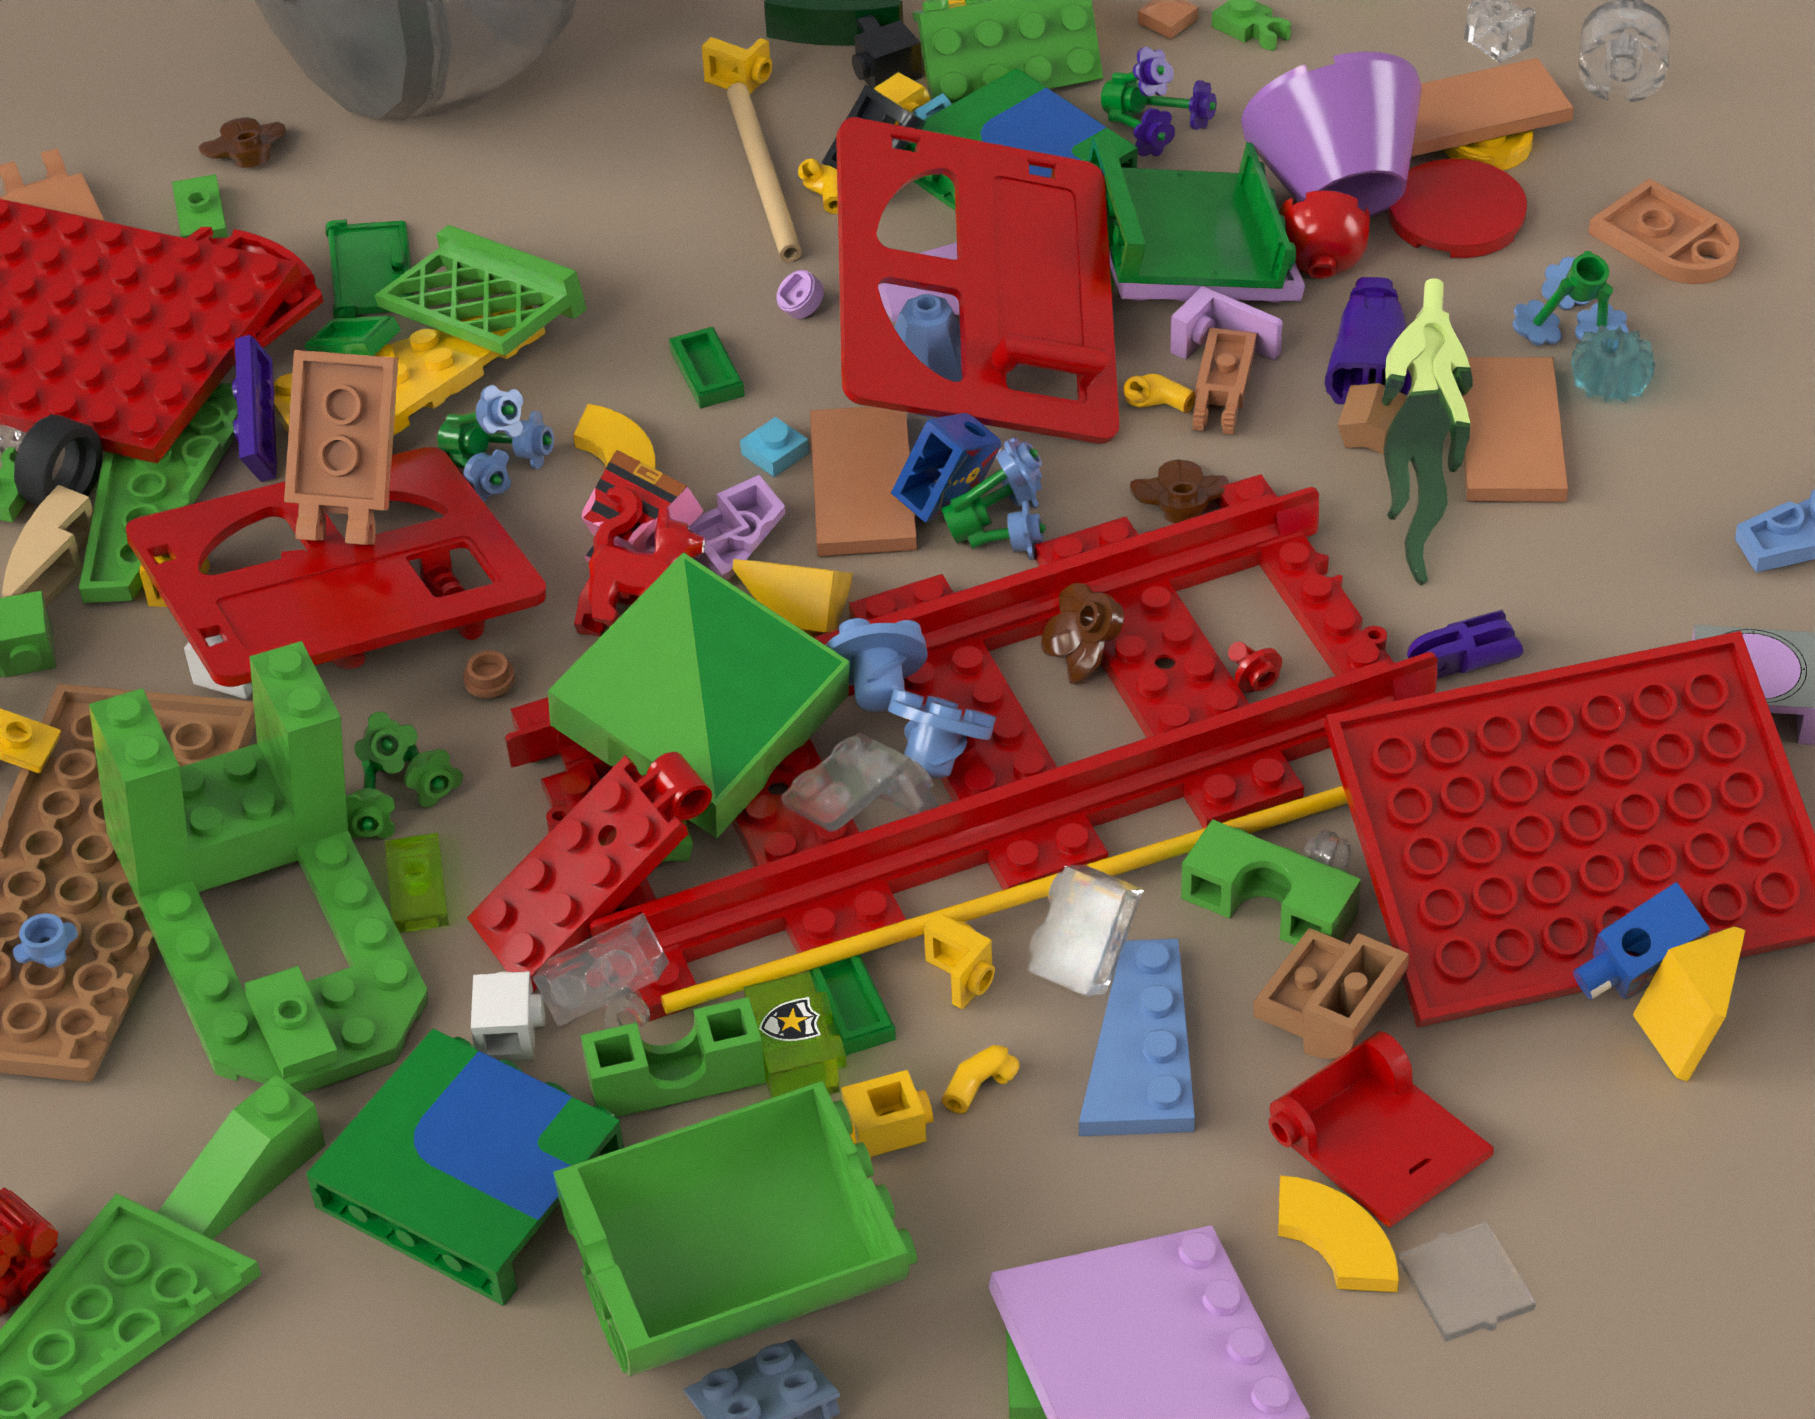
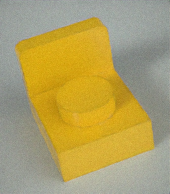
M710 37L701 45L704 81L724 89H728L734 83H743L747 86L749 94H751L770 77L773 64L770 59L768 40L759 38L748 49L714 37Z

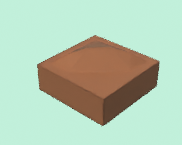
M1152 0L1138 10L1139 24L1169 39H1172L1198 20V7L1185 0Z

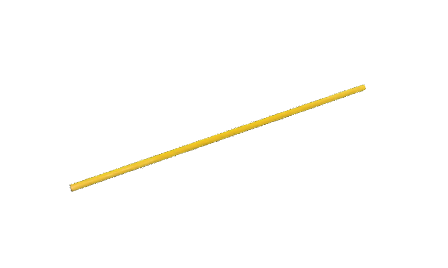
M1339 786L1222 823L1233 828H1240L1251 834L1345 805L1348 802L1343 786ZM1206 828L937 910V912L954 921L967 922L1189 853ZM936 911L661 995L664 1011L666 1014L673 1013L924 935L923 926Z

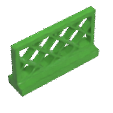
M447 225L436 233L439 244L437 250L374 295L378 307L504 356L559 314L575 319L587 310L577 271L451 225ZM440 267H446L447 271L434 273ZM469 281L475 282L474 284L460 286V283ZM452 285V288L428 292L432 288ZM420 291V294L401 297L406 293ZM500 293L508 294V295H506V296H501V297L492 298V295H495V294H500ZM484 297V300L460 304V301ZM451 303L449 307L428 309V307ZM527 306H540V308L524 310V307ZM516 309L514 313L492 317V313ZM483 315L482 319L462 322L459 320ZM513 328L502 337L492 333L493 331Z

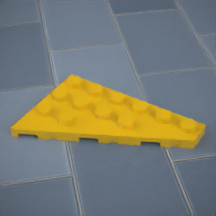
M527 306L524 307V310L534 309V307ZM516 309L492 313V317L514 313ZM483 315L459 320L462 322L482 319ZM542 327L506 356L437 329H421L412 333L409 338L386 344L374 356L399 358L393 436L410 425L408 416L422 407L435 409L445 402L447 397L460 392L484 375V365L496 357L509 359L521 347L531 344L546 334L545 328ZM513 328L493 331L492 333L502 337ZM292 373L282 375L276 382H273L275 415L288 434Z

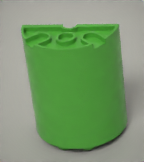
M823 1081L553 1172L568 1232L574 1236L584 1266L580 1267L594 1310L617 1364L623 1373L627 1372L628 1377L903 1281L908 1276L909 1265L917 1263L916 1249L906 1228L897 1230L892 1220L895 1219V1210L886 1186L884 1184L875 1186L872 1178H868L874 1175L871 1158L865 1144L862 1141L854 1144L850 1136L853 1132L852 1124L843 1101L833 1102Z

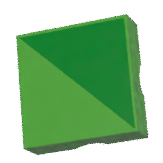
M683 552L548 690L550 724L610 766H615L624 756H627L635 763L642 777L647 774L650 765L661 755L668 752H679L712 791V799L709 806L700 815L690 819V821L717 839L765 787L768 778L778 764L797 748L803 746L848 697L850 661Z

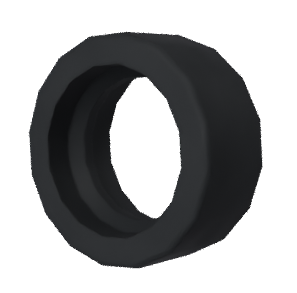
M51 414L38 420L25 435L15 459L14 481L18 493L26 501L38 506L57 485L89 496L98 480L102 466L103 448L99 434L91 426L64 416ZM65 447L61 468L52 480L56 460Z

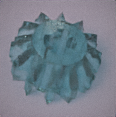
M1600 325L1597 333L1584 332L1582 340L1576 343V348L1572 353L1571 366H1573L1572 373L1575 386L1585 388L1587 397L1602 396L1605 403L1610 398H1617L1621 402L1626 403L1629 395L1642 396L1644 388L1650 384V378L1654 374L1655 362H1653L1654 355L1651 350V342L1641 340L1639 331L1624 332L1621 325L1616 330H1609Z

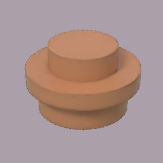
M497 651L479 652L473 655L467 662L463 672L464 686L470 694L476 697L493 698L500 696L513 686L515 682L514 668L506 657Z

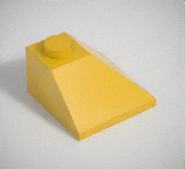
M733 560L732 569L758 602L812 637L821 635V632L828 633L837 630L851 587L853 572L756 560Z

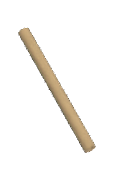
M734 83L727 89L728 100L779 256L784 262H794L800 258L802 249L748 88L743 83Z

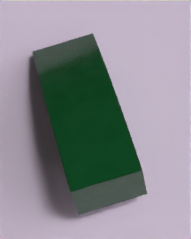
M901 0L764 1L767 37L795 43L854 46V36L862 34V31L857 27L856 19L872 14L877 19L880 27L900 20L903 22V1Z

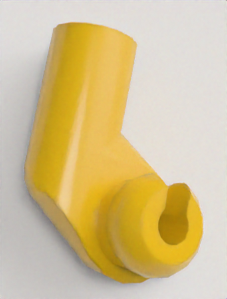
M814 158L806 159L798 168V176L803 180V185L808 190L823 196V208L826 212L838 214L837 170L831 166L820 164Z
M1160 374L1132 376L1126 380L1123 386L1126 401L1138 408L1167 404L1184 413H1189L1195 405V391Z
M991 1045L962 1061L958 1065L941 1098L943 1105L954 1113H966L981 1083L992 1076L999 1084H1007L1018 1072L1020 1067L1019 1060L1015 1056L1008 1054L1007 1047Z

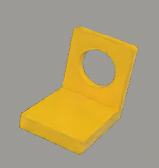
M0 708V760L36 773H41L60 739L61 730Z

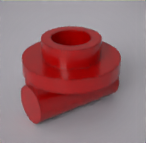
M1238 641L1233 643L1228 650L1229 658L1240 665L1235 673V682L1242 691H1264L1277 681L1283 660L1275 649L1264 648L1255 651L1243 642Z

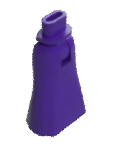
M1361 277L1356 281L1355 287L1350 293L1349 301L1341 316L1336 342L1330 355L1324 382L1326 392L1336 404H1345L1350 386L1368 384V378H1375L1374 384L1380 383L1408 396L1412 380L1408 369L1406 376L1399 385L1386 381V357L1395 341L1407 328L1405 315L1398 301V293L1393 288V282L1388 278ZM1406 397L1404 406H1406L1411 399H1407Z

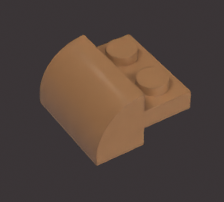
M1308 928L1253 1001L1254 1017L1302 1037L1304 1053L1326 1059L1338 1058L1352 1048L1404 976L1408 968L1409 954L1360 933L1356 935L1351 944Z

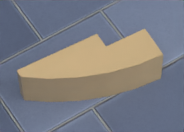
M57 485L38 506L24 526L12 549L4 575L3 598L42 591L47 606L82 572L83 565L79 552L87 545L93 509L88 496Z

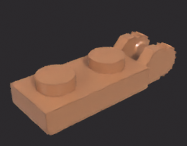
M1209 328L1195 387L1196 404L1193 414V430L1204 431L1208 423L1209 405L1226 406L1221 419L1223 434L1234 435L1239 408H1243L1257 346V333Z

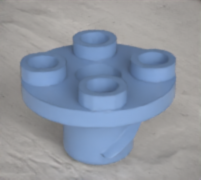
M862 618L850 619L840 624L839 634L826 644L827 647L850 661L849 685L854 686L856 703L860 708L870 712L887 711L893 689L905 691L903 679L917 672L926 662L928 655L919 623L911 620L899 621L897 623L870 624L869 621Z
M894 688L887 711L910 720L904 727V735L908 742L903 756V763L911 771L930 778L948 777L952 773L956 757L963 753L967 745L966 736L990 740L996 720L995 716L972 709H966L964 716H962V710L958 709V704L955 702L928 696L926 704L923 705V696Z

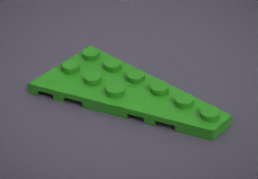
M219 383L158 464L104 451L79 585L83 603L134 600L143 585L139 573L141 563L127 542L126 525L138 517L194 504L236 437L233 422L234 419L238 418L237 402L232 391V383Z
M116 1193L0 1329V1419L61 1418L261 1276L258 1262Z

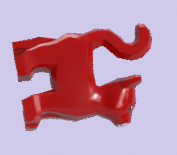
M613 487L608 489L606 493V498L621 504L623 511L620 515L601 524L593 538L594 552L588 562L590 577L579 595L574 626L577 633L601 637L606 625L610 628L620 617L616 610L617 603L632 605L683 552L694 559L705 551V538L696 534L687 523L671 519L668 507L662 505L658 511L655 528V552L653 554L640 553L614 545V538L633 528L642 516L643 503L638 493L626 487Z

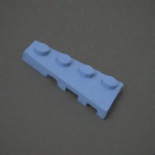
M1815 489L1811 491L1810 498L1798 504L1788 501L1737 524L1735 540L1756 573L1815 559Z
M1178 939L1122 941L1079 1119V1136L1194 1132L1195 1115Z

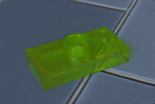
M438 832L385 840L391 913L399 933L449 926L441 844Z

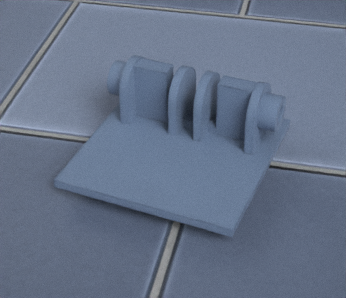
M793 1339L784 1343L766 1346L756 1356L728 1369L714 1370L705 1375L701 1381L683 1389L685 1395L704 1419H831L840 1415V1410L835 1400L840 1397L839 1391Z

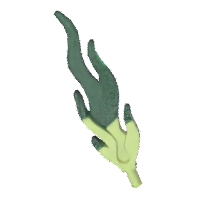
M1435 278L1425 282L1423 308L1416 316L1415 321L1401 333L1388 352L1385 368V390L1381 399L1383 405L1389 406L1404 385L1408 369L1412 378L1411 388L1407 399L1390 422L1385 434L1383 452L1392 496V504L1387 514L1390 520H1395L1410 500V476L1408 462L1410 460L1416 472L1418 502L1405 537L1404 545L1406 561L1416 582L1421 586L1428 581L1423 559L1424 543L1432 529L1442 518L1448 505L1447 487L1442 471L1443 442L1449 430L1451 443L1448 453L1449 471L1456 472L1463 463L1465 450L1470 438V419L1462 396L1466 395L1473 386L1471 367L1466 353L1451 326L1449 313L1442 310L1444 283Z

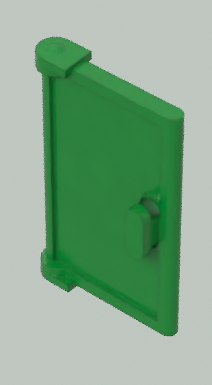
M347 219L327 222L325 234L329 242L334 298L332 306L333 317L335 319L355 318L356 315L391 312L378 307L374 295L412 268L407 223L401 220L347 224ZM414 292L406 293V294L402 295L401 297L412 296V295H415V293H414Z

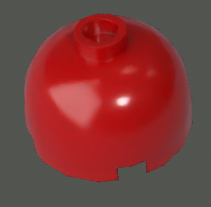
M1311 191L1306 193L1305 201L1297 202L1293 205L1292 197L1285 201L1278 210L1279 215H1283L1285 218V231L1289 242H1293L1295 245V263L1298 270L1314 278L1327 279L1354 267L1367 249L1370 212L1367 207L1364 211L1358 208V199L1351 195L1336 191Z

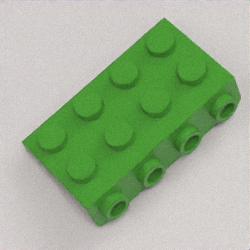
M926 0L922 2L923 9L912 12L914 21L918 23L931 100L944 93L953 104L1016 68L1034 80L1039 81L1048 89L1103 79L1092 0H965L964 2L949 4L948 0Z

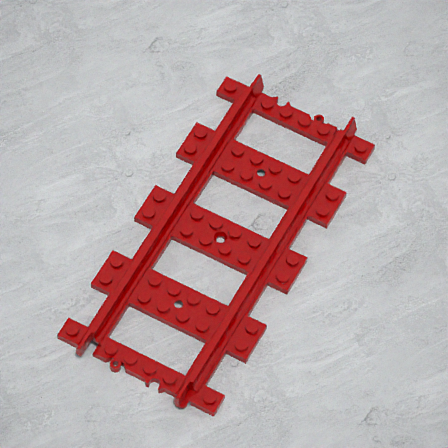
M1262 474L1220 486L1225 487V490L1221 494V498L1216 499V503L1220 507L1219 510L1138 535L1127 516L1038 543L1035 544V557L1039 564L1038 567L954 593L944 575L939 574L850 602V619L862 618L869 621L870 624L897 623L904 620L919 623L921 633L926 641L928 655L926 662L917 672L903 679L905 691L923 696V705L926 704L928 696H934L957 703L958 709L962 710V716H964L966 709H972L996 717L990 740L966 736L967 745L963 753L956 757L951 775L940 778L953 802L859 832L809 738L803 746L797 748L778 764L768 778L765 787L732 822L754 867L656 899L647 878H645L610 915L595 919L590 923L594 957L598 965L604 969H611L625 964L629 980L650 1022L686 1010L682 1009L666 1014L662 1005L661 995L697 985L687 965L689 962L786 930L796 952L800 953L904 921L906 918L893 894L988 863L1002 890L1106 859L1108 858V851L1093 827L1184 797L1203 828H1206L1212 819L1222 823L1304 798V786L1288 762L1331 748L1323 724L1326 715L1435 693L1437 688L1438 658L1433 652H1426L1394 663L1386 652V630L1380 626L1373 625L1364 628L1362 631L1363 618L1342 589L1343 576L1340 574L1334 577L1323 575L1328 573L1329 556L1317 553L1306 538L1318 532L1319 492L1315 487H1308L1277 497ZM1259 565L1335 676L1250 704L1182 602L1177 591ZM1073 583H1082L1088 585L1094 593L1101 592L1110 595L1123 609L1124 622L1122 629L1115 639L1104 642L1100 664L1146 738L1057 767L989 651L1042 635L1049 620L1061 612L1059 607L1060 592ZM839 629L813 638L826 645L829 640L839 634ZM1160 658H1169L1174 661L1175 665L1169 669H1161L1156 666L1155 662ZM849 685L848 696L855 694L854 686ZM548 697L510 709L516 731L508 733L505 736V742L511 768L560 754L563 760L565 771L541 778L542 788L551 806V809L546 814L548 833H550L600 781L599 776L607 774L614 766L608 765L551 726ZM774 783H783L788 787L787 791L781 795L771 794L768 788ZM616 829L608 835L605 846L615 840L617 835Z

